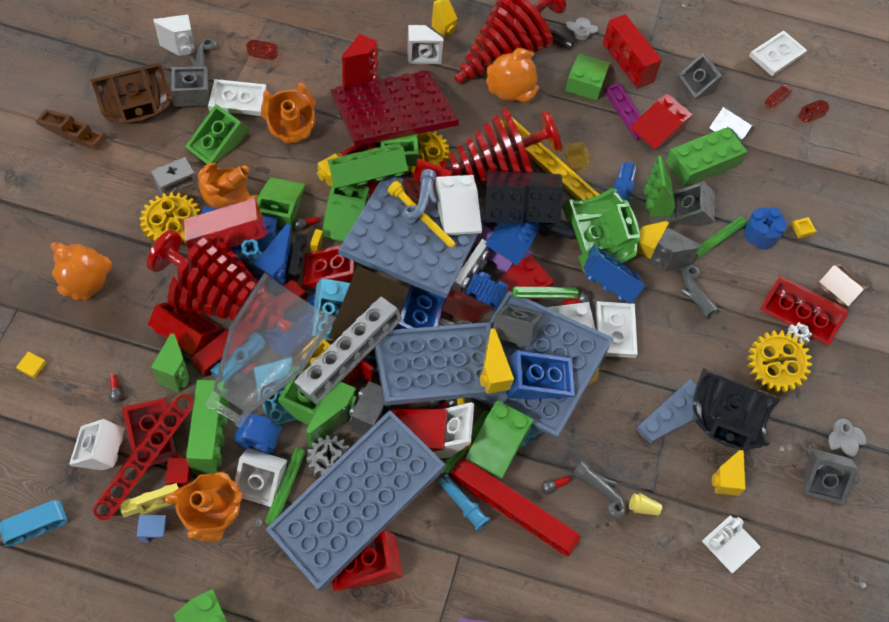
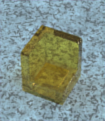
M584 141L567 144L564 155L569 168L572 171L587 168L590 155Z

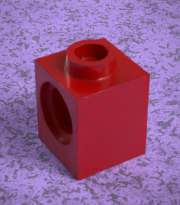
M175 456V458H168L165 478L166 485L177 483L180 488L191 483L192 471L186 457Z

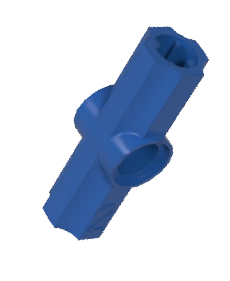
M631 162L621 164L619 175L614 185L615 192L622 200L629 201L633 190V179L636 166Z

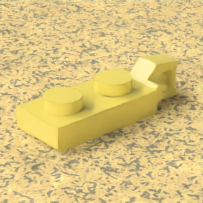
M175 483L152 492L143 493L141 496L132 499L129 498L121 503V513L125 518L136 513L144 515L172 505L165 503V497L168 494H172L179 487Z

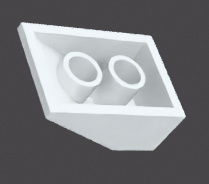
M473 175L436 177L434 195L437 200L436 205L443 231L447 235L482 233L478 193Z
M471 402L441 409L447 410L448 415L444 450L433 452L439 459L452 457L471 443L474 403Z

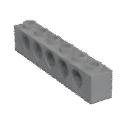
M382 297L372 303L367 311L359 316L333 344L329 345L319 358L315 359L298 376L294 383L300 392L317 405L402 320L398 308Z

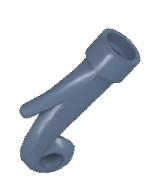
M425 169L421 172L418 206L410 205L404 208L402 215L406 219L418 218L426 209L429 198L433 203L437 202L433 190L436 173L433 170Z

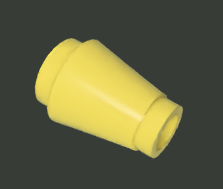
M634 493L629 502V509L633 510L634 513L659 516L662 504L641 493Z

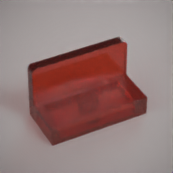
M451 289L444 302L442 311L474 324L477 323L481 312L487 313L489 306Z

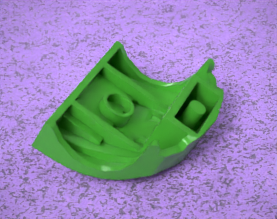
M610 188L606 192L587 200H569L562 205L567 223L572 222L582 252V255L578 256L584 274V265L593 245H596L621 263L633 258L637 254V244L640 242L637 219L628 201L622 200L614 188Z

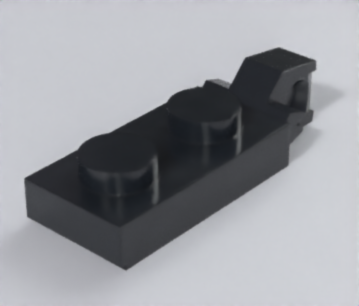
M296 233L287 283L300 277L301 267H298V263L303 261L304 251L301 250L307 246V235Z

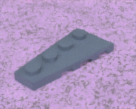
M691 379L687 381L644 420L636 430L651 444L694 421L692 405L696 384Z

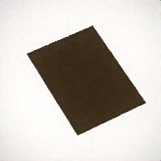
M357 266L328 338L336 341L380 297L398 308L400 313L409 288ZM373 348L367 355L376 358L375 349Z

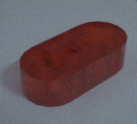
M250 40L246 44L249 56L267 60H274L278 57V47L274 43Z
M784 84L766 99L765 104L773 109L791 94L792 88Z
M817 100L803 106L798 114L800 120L811 122L825 116L829 110V104L824 100Z
M405 178L402 181L405 194L418 205L421 185L414 178Z

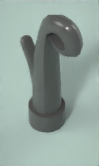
M207 38L199 44L196 59L191 55L189 56L193 67L205 66V50H212L216 47L217 41L215 39Z
M688 265L682 271V277L688 290L681 289V292L691 298L701 308V312L706 319L712 318L719 312V309L714 303H711L693 280L701 275L700 269L695 265Z
M582 460L573 474L579 479L585 480L612 501L608 506L611 516L618 519L623 518L626 515L627 507L624 500L611 487L616 486L617 482L594 472Z

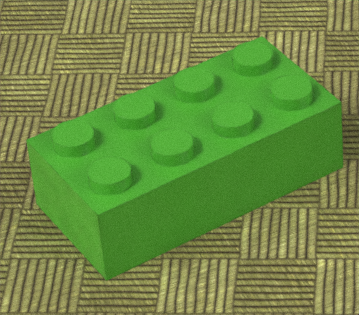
M727 126L671 149L666 163L685 188L742 164L747 150Z
M400 143L328 160L334 188H339V190L349 188L350 184L357 183V185H363L371 179L379 181L386 179L387 175L400 176L404 174V171H408L404 149Z
M197 380L186 456L192 473L215 474L218 472V467H222L223 455L220 454L221 447L225 446L223 428H227L225 410L229 409L230 397H227V388H224L222 381Z

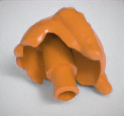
M517 48L513 53L501 55L493 64L489 65L486 70L488 75L486 84L489 92L505 102L520 101L522 103H529L539 90V86L536 84V67L531 60L534 56L533 51Z
M304 83L298 84V90L290 89L273 95L265 90L261 104V116L267 121L268 129L273 136L287 144L298 143L302 139L308 138L314 127L316 100L307 90Z
M208 163L198 173V187L202 198L209 207L219 209L255 197L256 200L258 199V195H249L244 179H247V173L250 170L247 165L238 166V168L218 169L217 163Z
M57 242L51 243L50 248L54 252L53 259L55 261L52 275L59 285L56 287L57 291L63 296H71L75 301H88L92 296L99 293L104 286L107 274L112 269V261L107 256H103L96 250L81 244L64 245Z
M217 472L215 474L199 475L192 483L176 489L172 494H168L165 497V503L175 505L179 519L185 528L189 530L187 533L188 538L201 542H218L223 537L225 530L239 515L243 494L239 490V485L232 481L227 473Z

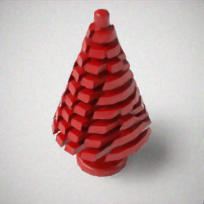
M497 0L491 10V16L487 17L485 25L482 26L480 34L475 39L476 44H472L470 53H467L465 56L466 63L463 62L460 65L461 72L454 76L455 81L461 84L466 78L470 80L475 78V73L479 76L485 74L487 67L493 64L498 57L503 54L513 53L517 48L538 52L552 46L553 36L549 32L551 30L540 13L548 7L551 11L562 14L567 9L565 0H539L535 5L529 0Z
M505 107L500 111L502 122L498 115L492 118L494 132L488 122L483 125L490 151L482 133L478 129L474 136L480 155H478L471 137L466 140V145L471 157L470 159L467 158L463 146L459 145L457 151L461 163H457L453 152L448 155L451 167L447 168L444 159L439 163L442 168L452 171V176H462L461 172L465 171L466 175H473L477 185L472 168H475L481 183L487 184V177L482 164L485 165L487 172L496 171L493 163L494 160L498 171L533 173L525 148L544 140H548L553 151L557 153L561 152L563 148L558 130L549 111L546 110L541 113L543 130L521 138L510 112Z
M173 229L164 232L150 249L146 262L149 270L159 272L164 270L170 263L178 266L177 279L173 276L169 285L167 296L169 306L192 312L197 311L199 314L207 313V315L218 316L223 319L229 317L231 321L237 322L238 320L250 325L254 323V326L257 327L266 325V329L275 330L278 327L284 333H288L291 330L292 323L283 319L284 313L281 309L276 310V303L272 299L269 300V295L266 291H262L261 285L257 280L254 283V276L247 271L245 265L239 261L226 243L225 245L224 239L218 233L216 235L214 233L208 234L207 240L201 238L197 242V247L193 246L188 251V259L178 253L181 236L180 233Z

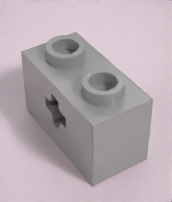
M185 157L151 171L154 182L162 196L163 193L169 196L171 192L176 193L197 183L195 173Z

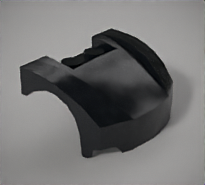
M703 368L694 391L692 405L693 420L711 439L727 447L748 451L750 449L762 448L770 444L766 437V425L770 413L779 403L780 398L758 388L755 389Z

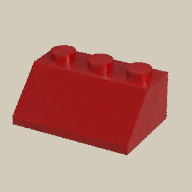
M359 33L342 55L343 87H352L354 83L367 84L370 80L378 79V41Z
M168 302L155 305L147 324L154 329L155 333L163 335L167 339L171 333L174 334L178 346L184 349L185 353L192 356L216 339L224 329L204 315L197 313V311L192 312L182 308H173L169 306Z

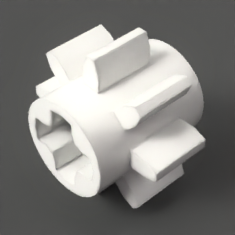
M798 322L796 326L791 324L788 328V333L791 332L792 339L798 336V343L805 342L804 345H807L810 341L809 337L812 333L809 332L808 326Z

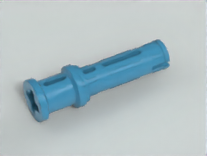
M448 474L444 476L445 479L442 477L438 484L461 508L463 517L471 521L475 526L476 532L485 528L491 519L481 512L477 503H472Z

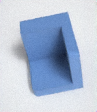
M139 515L137 529L139 541L149 543L150 538H163L165 526H169V520L166 515Z

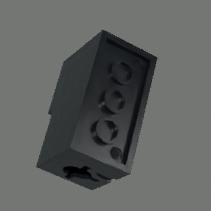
M488 171L485 222L523 224V221L560 223L563 197L561 174Z

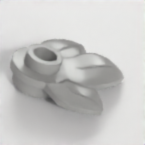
M584 17L578 18L576 22H566L567 29L573 31L575 38L579 40H586L590 34L598 31V26L590 25L589 19Z
M839 419L833 425V432L829 435L828 442L831 450L841 448L848 457L853 458L858 452L859 445L866 444V437L861 429L853 427L849 420Z

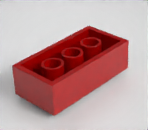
M626 14L610 19L603 39V46L610 52L612 58L616 60L622 71L626 73L631 83L637 89L654 83L662 59Z

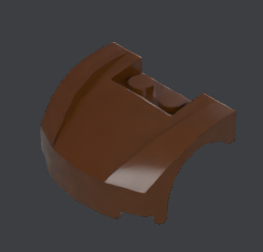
M161 62L91 79L101 114L108 121L124 124L143 122L156 117L170 106L172 96L166 83Z

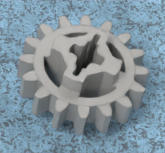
M326 435V440H322L319 437L318 444L311 443L313 449H308L307 451L309 455L307 463H310L308 465L309 470H314L315 477L319 474L322 476L350 449L349 445L344 446V439L338 442L337 436H334L333 440H331L329 435ZM328 452H330V456L332 458L331 464H329V460H327Z

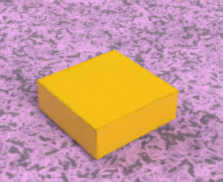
M809 217L795 220L791 224L799 239L815 235L817 232Z
M315 230L310 243L311 252L320 250L323 243L322 230Z
M27 352L16 366V369L35 379L47 362Z

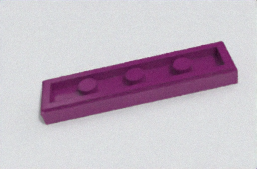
M620 83L605 87L604 93L635 141L641 140L630 129V126L641 115Z

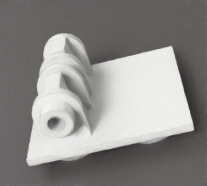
M730 515L702 542L733 573L760 546L742 528L743 520L739 517L732 518Z

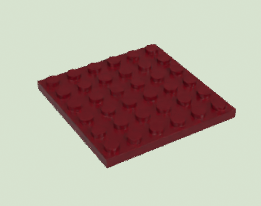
M421 70L413 74L405 73L401 76L386 77L381 80H370L367 84L354 83L352 87L347 88L338 86L335 89H330L332 99L355 147L459 126V118L429 70Z

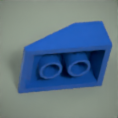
M288 223L253 264L256 280L261 287L273 294L287 283L293 246L291 227Z
M516 351L507 359L514 378L511 389L508 390V397L531 400L575 396L572 358Z

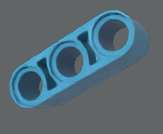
M53 500L1 521L0 532L4 546L20 544L65 525L68 520L62 501Z

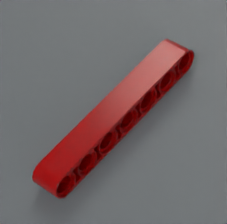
M292 280L271 295L269 300L272 299L276 303V310L281 309L285 316L306 300L308 292L295 280ZM242 321L236 322L192 357L191 363L204 377L211 375L210 370L225 359L233 347L242 345L255 333L261 335L266 330V325L257 327L254 326V323L250 325Z
M179 394L171 400L95 501L92 510L97 519L107 520L112 517L192 410L193 400L190 396ZM180 398H185L188 405L185 409L181 410L178 408L177 402ZM168 415H173L175 422L172 426L167 427L164 419ZM156 432H160L162 435L161 442L153 444L151 436ZM142 450L149 452V457L146 461L138 460V454ZM128 468L136 470V475L132 479H127L124 476L125 470ZM114 486H121L123 489L122 494L118 497L111 495V489ZM101 504L109 506V511L104 515L97 513V508Z
M461 457L449 473L450 478L561 554L569 557L581 540L580 535L576 531L466 458Z

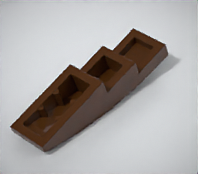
M46 109L36 120L38 125L94 150H98L107 139L105 133L92 130L88 124L75 121L71 115Z

